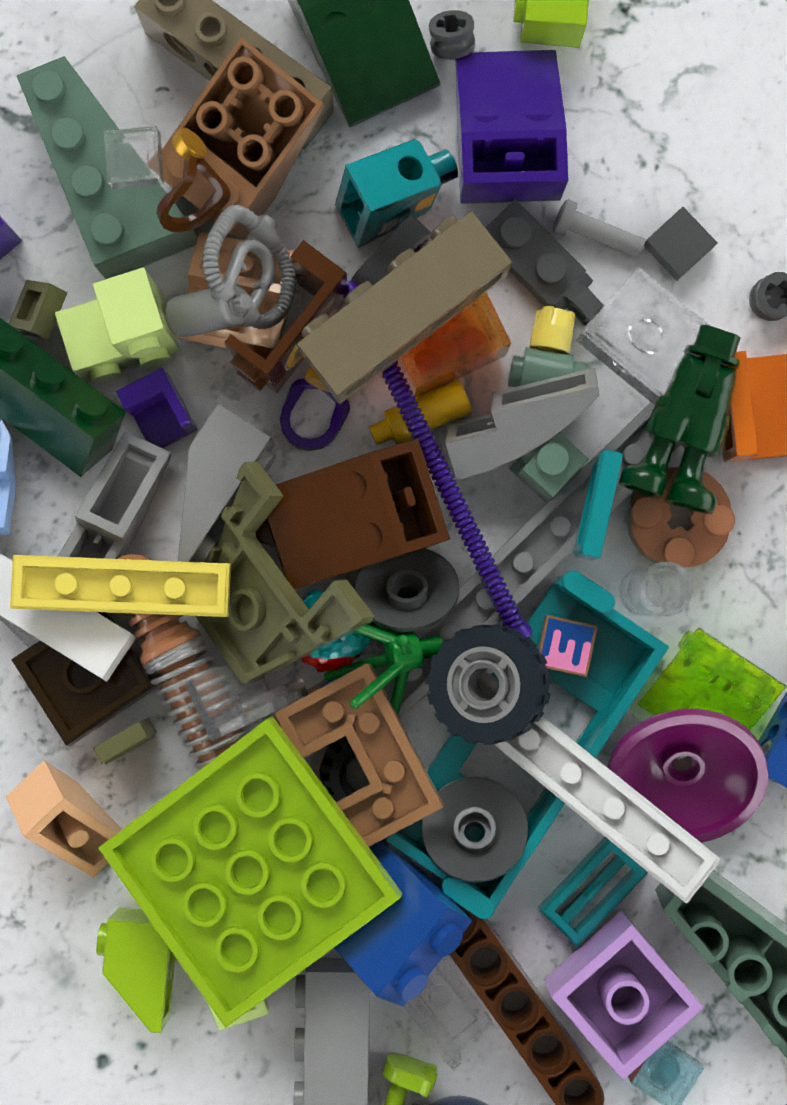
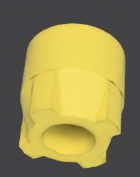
M544 306L541 310H536L529 348L569 355L576 314L573 311H566L554 306Z

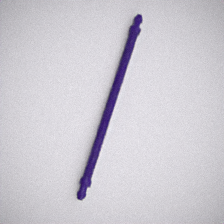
M352 280L348 281V285L343 292V298L345 299L359 285ZM396 361L381 372L383 373L382 378L386 379L385 384L389 385L388 390L392 391L391 396L394 397L393 400L397 403V408L400 409L399 413L403 415L402 419L406 420L405 425L409 426L408 431L412 432L411 437L419 440L425 461L427 462V468H430L429 474H433L431 478L436 480L435 486H439L437 491L441 492L440 497L444 498L443 503L447 504L446 509L450 510L449 515L453 516L452 521L456 522L455 527L459 528L458 534H462L461 540H465L464 546H468L466 550L471 552L469 556L471 559L474 558L473 564H477L475 568L477 571H480L478 575L483 577L481 581L486 583L484 587L489 589L487 593L492 595L490 599L495 601L493 603L494 607H498L496 612L501 613L499 618L504 619L502 624L507 625L505 626L506 628H513L522 632L521 635L523 637L530 638L529 636L533 634L528 622L520 619L522 615L517 613L519 609L514 607L516 603L511 601L512 595H508L510 590L505 589L507 584L502 582L504 578L499 576L501 572L496 570L498 566L494 565L495 560L490 558L492 554L491 552L488 553L489 547H485L486 541H482L483 535H479L480 529H476L477 523H473L474 517H470V510L467 511L469 506L467 504L464 505L466 500L464 498L461 499L463 494L462 492L458 493L460 488L455 486L457 482L452 480L454 476L449 474L451 472L450 468H446L448 463L443 462L445 457L440 456L442 451L438 450L439 445L435 444L436 439L432 438L433 433L429 432L430 427L426 426L427 421L423 420L425 416L420 414L422 410L417 408L419 404L414 402L416 398L412 396L413 392L409 390L410 386L406 384L407 379L403 378L404 373L400 372L401 367L397 366L398 361Z

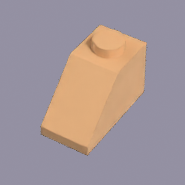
M44 760L6 796L25 838L93 878L108 864L98 847L122 829L77 781Z

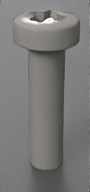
M570 199L564 201L554 222V233L565 236L566 232L570 230L636 258L639 257L645 244V238L576 211L577 202Z

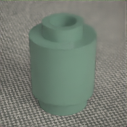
M525 347L523 357L513 356L508 386L518 387L586 370V363L574 361L573 355Z

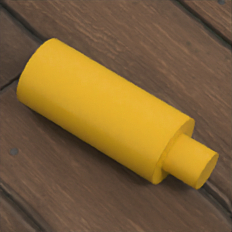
M458 379L415 397L416 400L414 401L418 402L419 406L417 408H421L422 412L420 414L425 416L423 420L427 421L426 426L430 427V431L472 413L466 392ZM397 406L383 411L385 420L369 426L376 446L390 439H394L396 445L413 439L411 437L412 432L408 431L409 426L405 425L406 420L402 419L403 415L399 413L400 409Z

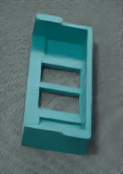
M569 571L554 580L527 622L533 632L529 637L537 645V649L545 615L598 626L587 677L547 669V672L551 673V680L596 710L576 741L577 744L596 758L669 646L613 609L615 598L611 593L580 572ZM492 672L491 675L498 679L496 674ZM450 734L427 770L437 791L452 781L466 778L459 773V770L477 743H469L464 741L465 738ZM545 787L526 816L528 837L524 852L519 861L504 875L486 882L461 881L440 870L425 849L422 838V819L388 836L386 841L443 879L442 890L447 897L476 917L488 919L493 915L496 907L565 803ZM471 827L465 832V837L471 842H479L485 836L483 830L478 827Z

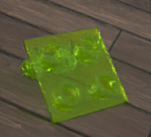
M698 627L694 633L688 630L683 635L678 644L680 651L638 702V705L654 716L679 709L714 711L733 718L750 731L787 686Z

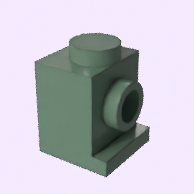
M559 432L547 442L518 458L509 469L546 503L562 489L589 458Z

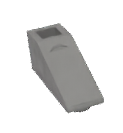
M219 403L189 446L178 561L204 562L211 550L210 548L217 547L219 540L214 538V536L224 523L221 517L224 508L232 507L241 485V481L236 479L241 465L244 462H259L267 473L276 458V454L271 452L275 443L270 436Z

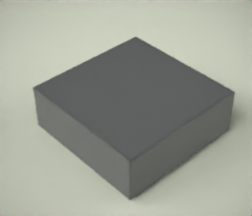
M682 207L645 241L644 247L678 281L708 254L718 242Z

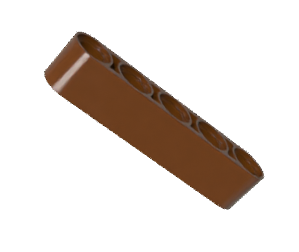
M468 911L467 916L472 922L463 932V938L459 946L449 954L555 1105H603L604 1091L591 1063L488 919H480ZM488 947L498 953L496 961L487 968L476 967L470 962L472 954L480 948ZM515 991L525 993L528 996V1000L521 1009L510 1011L501 1005L503 998L507 994ZM551 1035L559 1040L557 1046L549 1053H538L532 1049L534 1043L540 1037ZM574 1080L589 1082L587 1090L579 1096H569L564 1093L566 1086Z

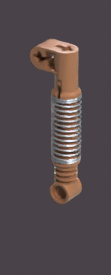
M128 554L118 558L131 560H152L148 557L137 554ZM124 613L125 616L130 614L133 616L128 621L130 627L138 626L139 630L134 632L136 639L143 637L145 640L140 644L143 650L140 661L144 665L143 668L146 669L145 673H160L159 676L152 679L151 684L155 685L169 679L168 682L161 685L156 694L166 695L167 698L162 701V705L170 704L172 707L167 712V715L177 716L172 725L176 727L182 726L183 729L179 731L178 736H187L188 738L183 746L186 748L193 747L188 757H198L199 760L194 764V768H203L251 731L250 729L243 731L241 725L245 724L246 719L237 720L236 718L241 709L236 708L232 710L230 705L235 702V698L227 699L225 696L230 688L225 687L221 689L220 684L224 682L225 678H216L214 674L218 672L219 667L211 668L209 665L214 657L208 656L197 661L195 660L207 652L208 646H204L206 641H203V636H201L198 629L189 627L187 621L179 622L178 619L183 615Z

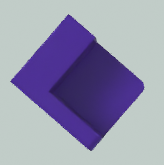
M162 367L115 391L124 409L134 417L145 440L158 447L165 448L198 430L172 378Z

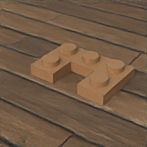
M366 663L274 713L282 730L303 758L346 736L370 784L338 800L336 803L368 847L445 806L384 688L359 708H351L350 701L377 678L371 663Z

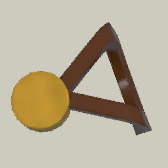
M181 128L172 137L173 146L185 159L182 180L162 198L156 212L162 227L170 232L181 233L191 231L206 224L224 207L231 195L226 183L203 159L207 154L204 142L197 134L187 128ZM197 168L214 187L215 192L196 213L181 218L170 216V208L189 189L195 179Z

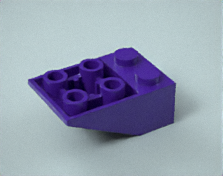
M556 50L471 52L467 56L455 59L460 204L512 202L514 199L518 202L561 201L568 183L567 128Z

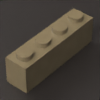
M470 211L459 221L455 216L444 220L431 232L429 237L432 241L416 253L412 248L402 252L388 265L387 270L389 274L374 285L370 281L360 284L344 299L347 306L331 318L327 314L320 315L302 330L301 335L304 338L297 343L300 354L339 405L508 276L512 261L473 211Z

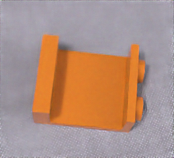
M746 351L736 352L734 358L738 359L740 364L739 368L736 369V381L727 414L730 416L729 430L727 431L722 449L724 462L787 456V354L747 358Z

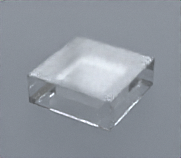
M157 126L104 131L107 183L112 189L164 184L161 133Z

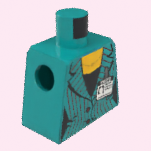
M413 139L345 165L335 206L357 248L395 230L409 216L413 215L415 218H418L430 211L441 186L458 177L457 164L449 150L444 149L428 156L421 142Z

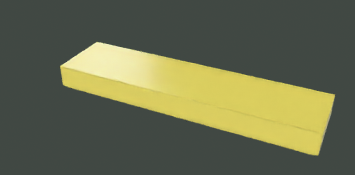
M13 555L10 609L229 617L231 564Z

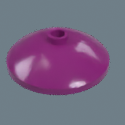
M703 709L668 711L639 723L618 742L607 768L701 843L720 838L744 824L760 806L768 785L766 758L755 736L744 725L733 718ZM680 756H686L685 758H682V759H676L677 757H680Z

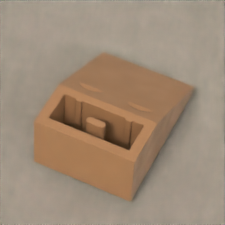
M240 37L149 169L172 188L182 180L185 159L173 146L172 137L181 128H187L197 134L204 142L207 154L203 159L226 183L231 193L229 201L212 220L216 222L221 213L230 205L244 206L253 211L254 215H264L278 195L325 104L244 38ZM196 168L195 179L183 197L200 210L215 192V189ZM237 221L228 232L245 240L249 235L246 226Z

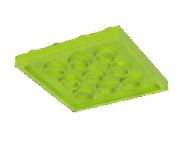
M273 716L267 718L98 847L225 1028L399 900L403 894Z

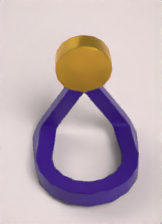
M309 367L305 377L294 381L289 389L280 415L282 433L287 441L298 449L307 451L322 449L332 443L338 435L349 414L350 403L346 399L339 405L312 368ZM306 389H320L335 402L329 428L325 434L313 439L300 437L290 425L291 412Z

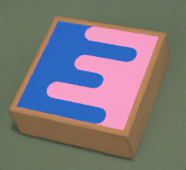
M545 615L537 649L540 654H544L547 660L546 668L587 677L598 626Z

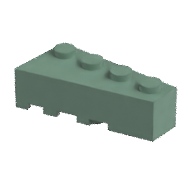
M65 56L16 75L92 262L105 279L137 270L196 245L198 238L194 230L180 233L170 232L162 227L156 212L158 204L167 194ZM174 203L169 210V215L177 218L184 217Z
M713 870L687 904L660 882L655 891L664 912L706 963L714 969L738 1002L751 1014L770 1041L787 1058V924L715 870Z

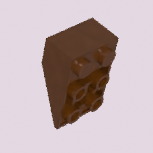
M418 439L369 452L276 484L284 497L266 518L284 576L294 589L450 540Z

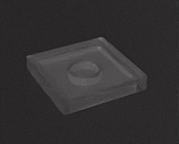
M638 266L582 331L576 341L654 405L660 395L665 393L674 370L684 355L685 347L687 345H694L700 325H711Z

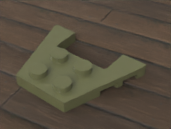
M244 462L241 465L236 477L237 480L241 481V485L232 507H225L221 517L226 524L217 547L210 548L211 550L204 561L206 563L231 564L229 617L196 616L242 684L256 682L357 630L375 618L374 614L348 580L333 581L310 609L299 597L256 538L258 528L284 497L259 462Z

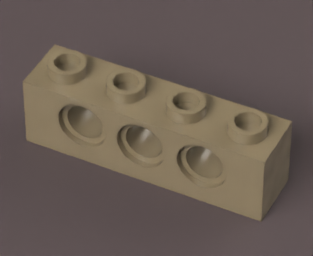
M139 0L135 4L134 8L145 34L210 81L240 37H242L321 100L325 106L302 148L303 150L307 148L334 112L332 87L213 0Z

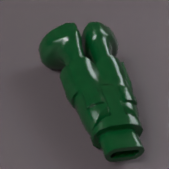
M700 325L694 345H687L685 347L684 355L677 364L665 393L661 394L654 404L655 407L645 430L649 434V438L653 439L646 456L638 465H629L622 470L619 485L647 497L662 498L667 483L666 473L675 445L681 444L685 450L676 475L668 488L664 502L695 512L713 514L717 505V497L714 492L704 486L703 470L706 457L720 456L727 431L729 430L730 416L727 414L734 391L736 369L739 368L740 361L734 358L741 339L740 336L713 326Z

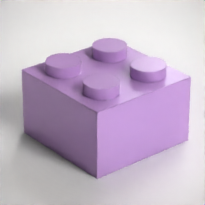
M622 911L616 914L544 978L551 998L622 1080L629 1076L704 1009L689 988Z

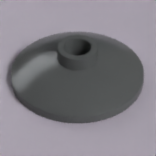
M425 548L361 568L356 579L355 590L374 614L375 618L372 622L393 631L414 632L440 623L451 613L459 596V580L455 569L444 557Z
M482 777L457 779L439 789L437 792L445 806L422 819L423 843L434 864L447 875L465 882L490 881L511 870L522 856L528 837L527 817L518 798L504 785ZM471 827H478L483 830L485 836L479 842H471L465 837L466 830Z

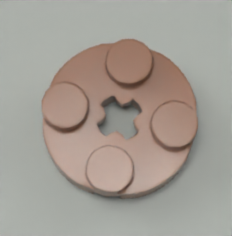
M671 467L667 469V483L662 498H651L636 492L632 494L629 504L631 506L628 512L629 535L637 550L655 564L672 568L698 566L712 559L724 547L729 532L734 527L735 516L731 510L728 495L721 484L703 471L704 486L714 492L717 497V505L713 514L690 510L691 515L688 520L691 525L687 530L681 526L674 529L669 527L667 522L672 517L669 511L671 504L664 502L679 468Z

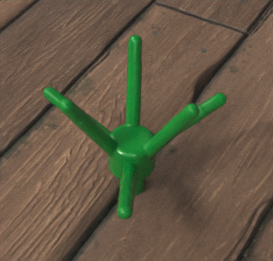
M371 621L370 623L374 627L364 625L353 632L384 643V654L355 662L351 665H345L340 667L339 670L327 671L324 673V679L326 681L338 679L366 663H371L373 669L388 665L389 668L350 701V706L353 709L359 708L396 677L390 702L397 715H399L409 671L421 668L423 659L432 658L433 655H437L443 640L440 635L418 639L414 632L399 635L395 631L383 628Z

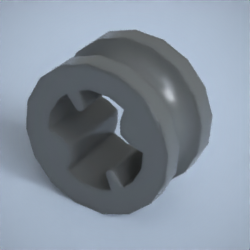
M449 10L435 15L429 22V32L432 37L430 41L432 53L439 58L451 60L469 55L475 47L473 17L467 12L460 10Z
M774 272L757 281L752 287L749 294V304L759 318L767 321H778L787 316V273ZM779 286L785 292L780 298H786V304L782 303L772 308L767 302L771 295H765V291Z

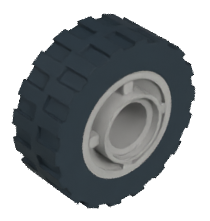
M475 625L472 628L461 629L455 632V636L451 639H445L439 646L441 649L437 655H433L430 665L432 667L430 674H427L426 684H429L430 694L427 695L429 704L433 705L436 711L434 715L440 723L443 722L448 727L447 731L454 736L465 738L464 741L469 743L491 745L515 739V737L523 735L532 729L533 723L538 722L544 713L542 711L545 704L549 703L551 694L548 693L549 684L552 683L551 673L547 672L545 665L547 660L544 654L538 652L536 649L537 645L530 638L523 637L521 635L522 632L499 625ZM487 669L493 671L499 680L498 692L492 699L486 697L479 686L480 677Z

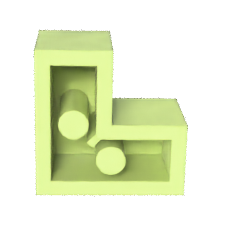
M145 267L92 283L97 296L96 300L55 312L73 372L84 381L91 379L93 384L117 379L122 375L120 370L140 364L141 368L162 365L170 360L169 354L181 351L177 336L169 328L166 321L165 310L167 305L164 295Z

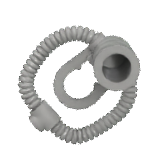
M230 205L221 213L208 234L202 258L204 262L202 267L205 269L203 274L207 275L205 280L211 288L178 295L170 299L165 313L168 326L174 334L180 337H189L237 327L242 324L245 327L251 326L265 330L277 325L284 319L295 298L297 277L289 258L290 254L287 252L283 242H280L279 234L276 232L277 222L274 218L268 215H254V212L250 211L249 208L240 205ZM237 221L246 226L247 232L255 240H245L236 246L223 279L220 277L221 273L218 267L219 251L226 235ZM248 251L255 253L262 264V276L259 282L253 285L254 291L251 296L236 283L240 271L246 269V264L243 261ZM274 257L281 272L282 288L274 307L267 313L261 314L257 309L272 285L275 276Z

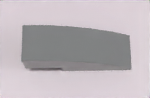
M595 368L492 393V413L449 423L445 444L456 481L490 471L520 458L550 440L577 419L600 396Z
M124 431L75 515L77 524L57 557L118 559L121 556L127 555L171 458V452Z

